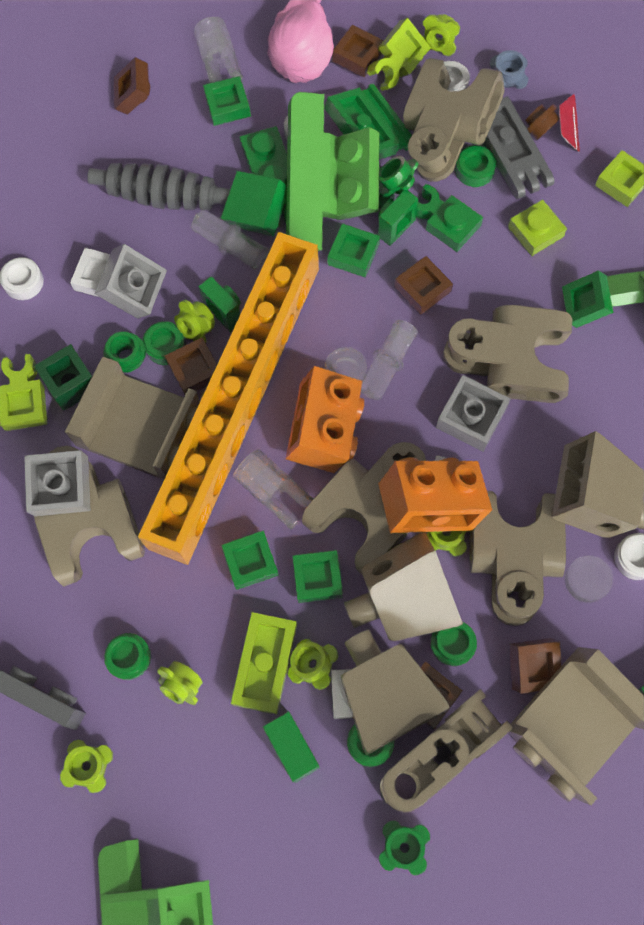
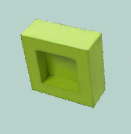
M621 150L598 176L595 186L628 207L644 189V164Z
M543 199L512 217L508 228L531 256L563 238L567 230L566 226Z

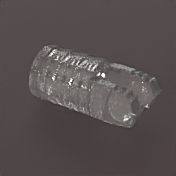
M215 16L202 19L196 24L194 35L209 83L221 81L222 78L219 70L225 68L232 78L240 76L243 79L225 21Z
M260 449L250 453L239 464L233 474V478L290 530L298 523V519L277 498L285 491L295 502L306 508L314 500L312 496Z

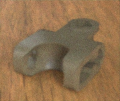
M429 58L424 62L404 110V126L406 129L414 131L409 140L408 151L411 158L416 159L419 163L417 170L423 179L429 182L444 180L454 170L464 142L481 145L485 141L505 92L501 71L488 68L481 69L473 83L466 89L448 91L451 80L444 65V60Z
M518 305L500 306L493 310L492 322L472 318L456 322L450 329L448 341L443 351V358L446 365L454 372L488 376L487 387L511 399L557 403L568 396L569 377L565 371L553 369L542 364L535 355L534 348L542 345H560L565 342L572 333V317L568 312Z
M400 442L392 445L369 471L355 459H351L304 511L302 524L315 533L324 532L330 524L344 517L353 518L362 523L368 535L364 544L355 555V569L360 574H362L361 569L366 564L392 550L410 533H390L378 483L395 461L410 457L417 458L419 461H426L423 451L412 443Z
M61 446L49 453L78 451V449L71 446ZM90 462L91 511L34 516L52 575L63 587L81 579L83 575L79 557L81 548L94 536L105 535L112 537L117 551L128 561L136 560L145 555V547L138 538L140 532L120 480L117 478L100 485L96 471Z
M487 490L492 511L470 531V573L492 574L491 605L493 613L505 625L521 626L532 619L543 603V577L561 578L564 575L566 565L565 523L552 518L556 494L545 493L542 496V500L536 507L535 523L526 527H516L502 519L497 508V495L493 491ZM512 591L518 592L519 599L525 601L521 608L516 607L515 599L509 598Z
M481 689L445 719L446 722L384 775L379 787L384 801L389 806L402 812H411L422 806L456 777L473 759L483 755L513 728L508 721L500 724L481 700L486 697V694ZM447 746L450 750L446 757L448 763L437 764L433 759L437 753L436 747ZM399 774H408L416 782V792L407 800L402 799L395 791L394 783Z

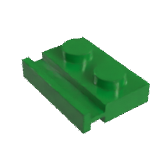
M369 84L365 90L356 88L327 97L324 109L343 135L368 127L379 132V160L396 155L398 150L403 148L405 151H408V144L412 134L405 128L404 123L374 84Z

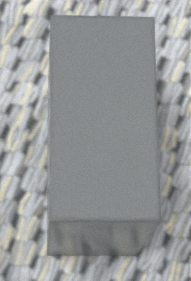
M122 244L112 249L94 294L139 319L150 315L167 270L126 244Z
M462 375L438 418L436 428L484 452L511 398Z
M82 450L26 455V512L33 516L91 511L88 456Z

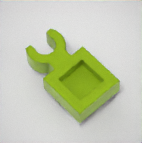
M408 18L400 20L378 47L384 58L371 63L367 74L371 76L383 70L385 81L379 88L381 91L391 89L398 83L399 76L404 77L411 74L431 47Z
M25 354V366L20 371H14V365L8 357L3 358L1 362V369L10 384L0 386V426L5 431L48 425L45 388L40 379L34 380L37 375V370L34 367L36 362L30 354Z

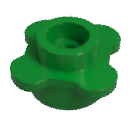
M396 156L382 166L379 171V181L384 185L380 190L382 197L387 198L394 192L401 194L404 190H409L415 181L414 171L419 165L416 159L406 161L403 156Z
M395 820L387 822L382 830L386 840L384 851L379 855L381 866L387 871L400 868L408 869L412 875L422 874L427 868L424 855L425 844L430 840L428 829L420 824L411 828L401 826ZM402 843L409 845L408 852L404 853L400 850Z

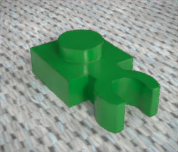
M425 184L422 187L421 196L428 200L429 203L421 204L418 202L416 218H428L426 231L455 252H458L481 227L483 216L453 195L443 202L439 199V193L433 186Z

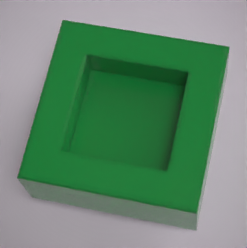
M240 76L203 85L214 126L251 117L250 106Z
M407 189L396 200L389 199L378 214V235L389 246L416 220L418 198Z
M342 223L327 257L328 265L366 278L380 245V236Z
M599 270L562 286L566 312L572 317V326L578 328L614 313L607 275Z
M210 277L198 286L203 304L231 332L234 330L240 317L239 306L241 301L231 287L228 285L221 287Z
M264 530L221 545L236 590L279 576Z
M337 550L293 555L298 603L343 598Z

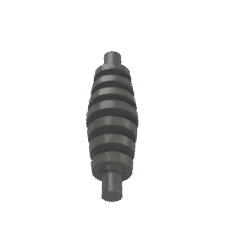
M111 163L107 170L90 168L87 177L89 184L105 186L110 196L119 197L121 194L124 200L133 202L137 199L139 204L149 206L151 202L153 208L164 209L167 201V206L170 210H179L183 201L185 210H195L199 201L200 210L210 211L215 203L225 205L231 190L217 187L214 178L207 176L203 177L200 185L199 174L188 172L185 179L183 169L173 167L170 172L169 166L164 164H158L154 168L153 164L143 163L139 168L136 163H127L123 169L121 163Z

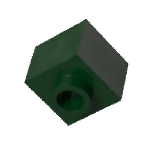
M72 344L34 365L63 411L80 402L92 378V375Z

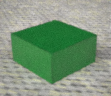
M237 171L221 219L234 228L274 236L287 200V186L280 179Z
M290 712L263 726L293 783H297L320 769L316 758Z

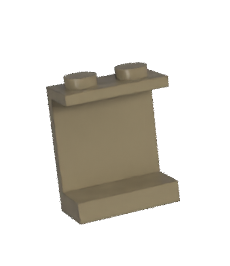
M102 356L65 433L77 447L164 480L200 400L197 391L189 388L185 397H181L124 375L118 362Z
M578 647L512 721L511 725L513 728L508 733L517 741L513 749L532 767L535 768L539 764L550 775L546 781L548 785L563 799L570 802L572 798H575L591 806L597 797L586 787L588 782L635 727L644 729V695L599 649Z

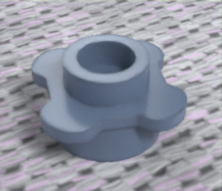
M507 50L491 58L489 65L493 70L502 72L504 87L510 88L514 86L517 89H522L527 86L528 77L525 75V68L528 61L521 53Z

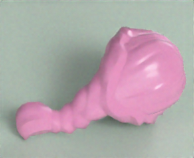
M290 0L285 8L276 15L274 25L268 36L269 47L267 54L272 66L284 79L289 78L293 83H307L321 76L333 54L332 32L326 22V15L323 7L320 5V0Z

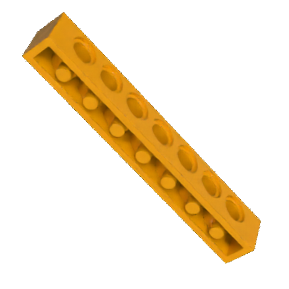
M278 232L138 535V538L148 550L180 563L189 564L319 271L318 245Z

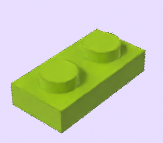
M254 612L251 613L231 705L278 715L297 627L296 621Z

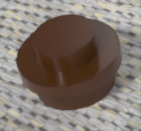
M542 103L524 120L529 125L527 128L529 134L536 141L560 120V116L555 112L557 107L554 103L548 109Z

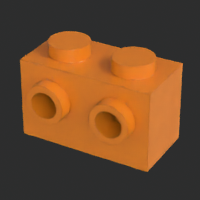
M313 366L300 382L286 460L335 473L347 461L349 462L353 459L358 445V438L353 436L355 423L359 421L364 409V398L360 397L361 380Z
M452 457L439 461H419L417 458H404L395 461L378 483L390 533L472 531L492 511L478 461H459V459Z

